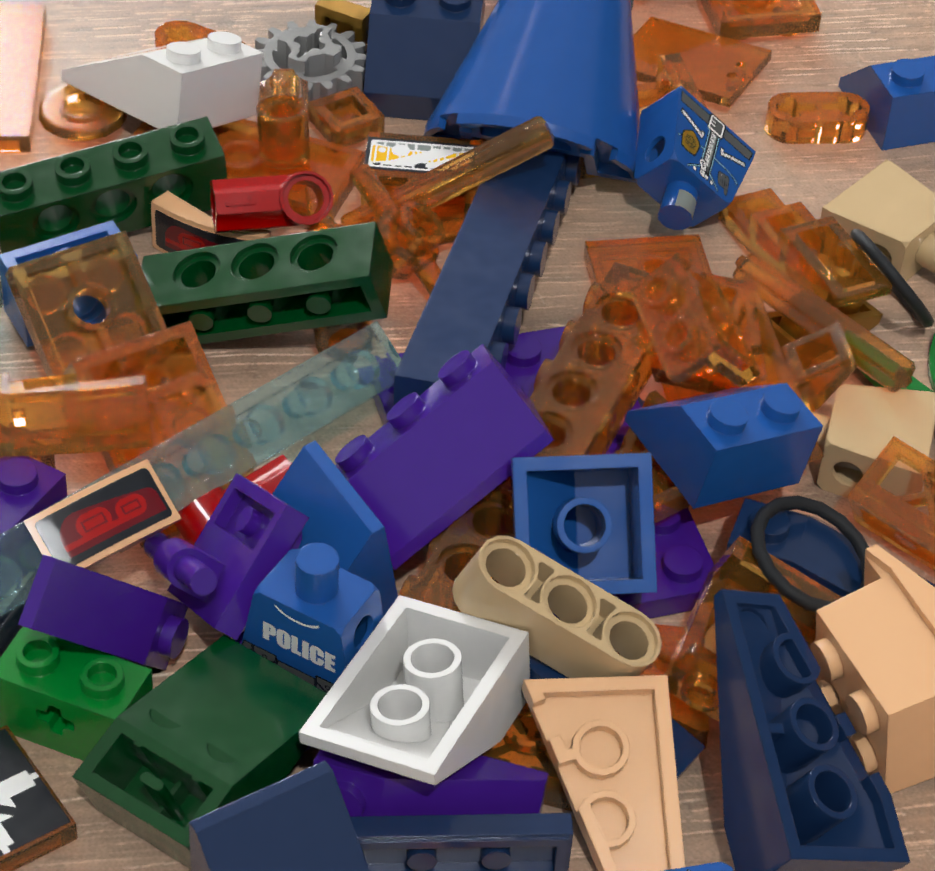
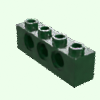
M208 117L194 119L0 171V254L111 220L114 221L122 234L152 226L151 201L166 191L171 192L202 212L211 210L210 181L228 178L225 154Z
M376 221L143 256L132 310L154 351L384 319L388 316L393 261Z

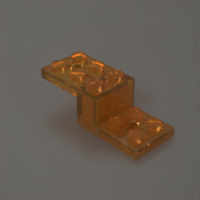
M126 230L8 268L5 277L76 448L97 441L111 475L148 459L178 512L216 487L221 486L223 490L228 488L236 473L246 477L254 472L191 321L170 328L166 327ZM80 296H92L98 299L105 308V320L97 324H91L78 318L74 312V299ZM176 447L187 451L195 463L194 475L190 478L181 479L169 474L163 465L162 457L164 450ZM174 524L159 532L169 538L180 534ZM144 540L143 542L139 543L140 546H141V548L144 547V543H145L146 540Z

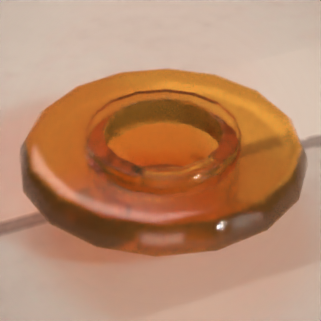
M71 85L61 86L47 94L39 106V121L44 129L56 137L72 141H91L106 137L120 129L127 119V113Z

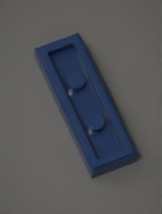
M571 813L350 817L370 871L569 870L573 840Z

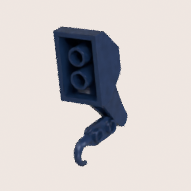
M372 0L369 16L363 115L428 121L483 28L486 0Z

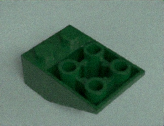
M223 635L117 716L72 777L99 812L191 869L189 821L285 779L308 747V745L300 743L299 731L327 693L228 636Z

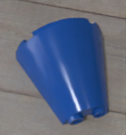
M498 0L426 123L422 140L480 145L482 138L583 157L587 174L636 183L634 170L640 112L631 0Z

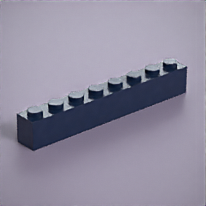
M504 142L498 143L395 372L393 406L411 393L415 392L420 396L439 380L438 372L449 359L464 350L472 353L481 344H484L501 366L506 369L508 344L515 345L518 340L522 310L528 311L530 309L534 294L535 277L541 278L543 276L548 245H555L560 215L567 214L572 185L577 186L580 180L583 157Z

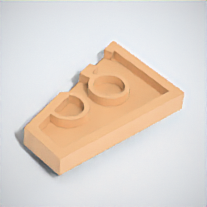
M668 675L524 679L521 690L597 870L664 871L685 867Z

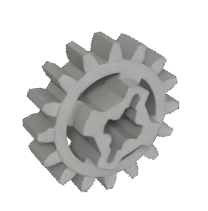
M309 20L306 27H299L295 22L289 21L287 22V30L281 31L271 27L268 29V38L257 37L255 40V49L263 52L260 88H263V98L266 100L279 96L281 97V107L284 108L295 104L302 106L303 111H310L313 104L320 103L326 110L332 109V100L338 99L348 104L351 102L352 92L362 93L364 91L366 44L364 42H355V33L351 30L339 34L337 33V24L335 23L324 26L317 24L315 20Z

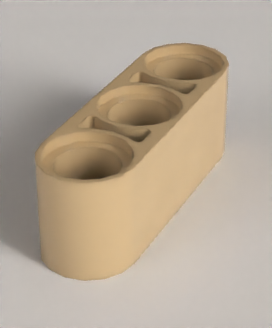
M495 536L488 539L454 580L452 589L454 602L461 613L529 632V655L568 678L640 676L660 654L662 644L660 633L653 621L645 614L516 538Z

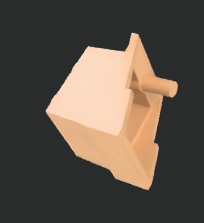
M875 544L865 549L864 587L816 610V641L811 643L810 650L821 668L816 682L835 715L846 712L857 732L849 738V741L865 770L870 775L879 772L892 794L935 778V587Z

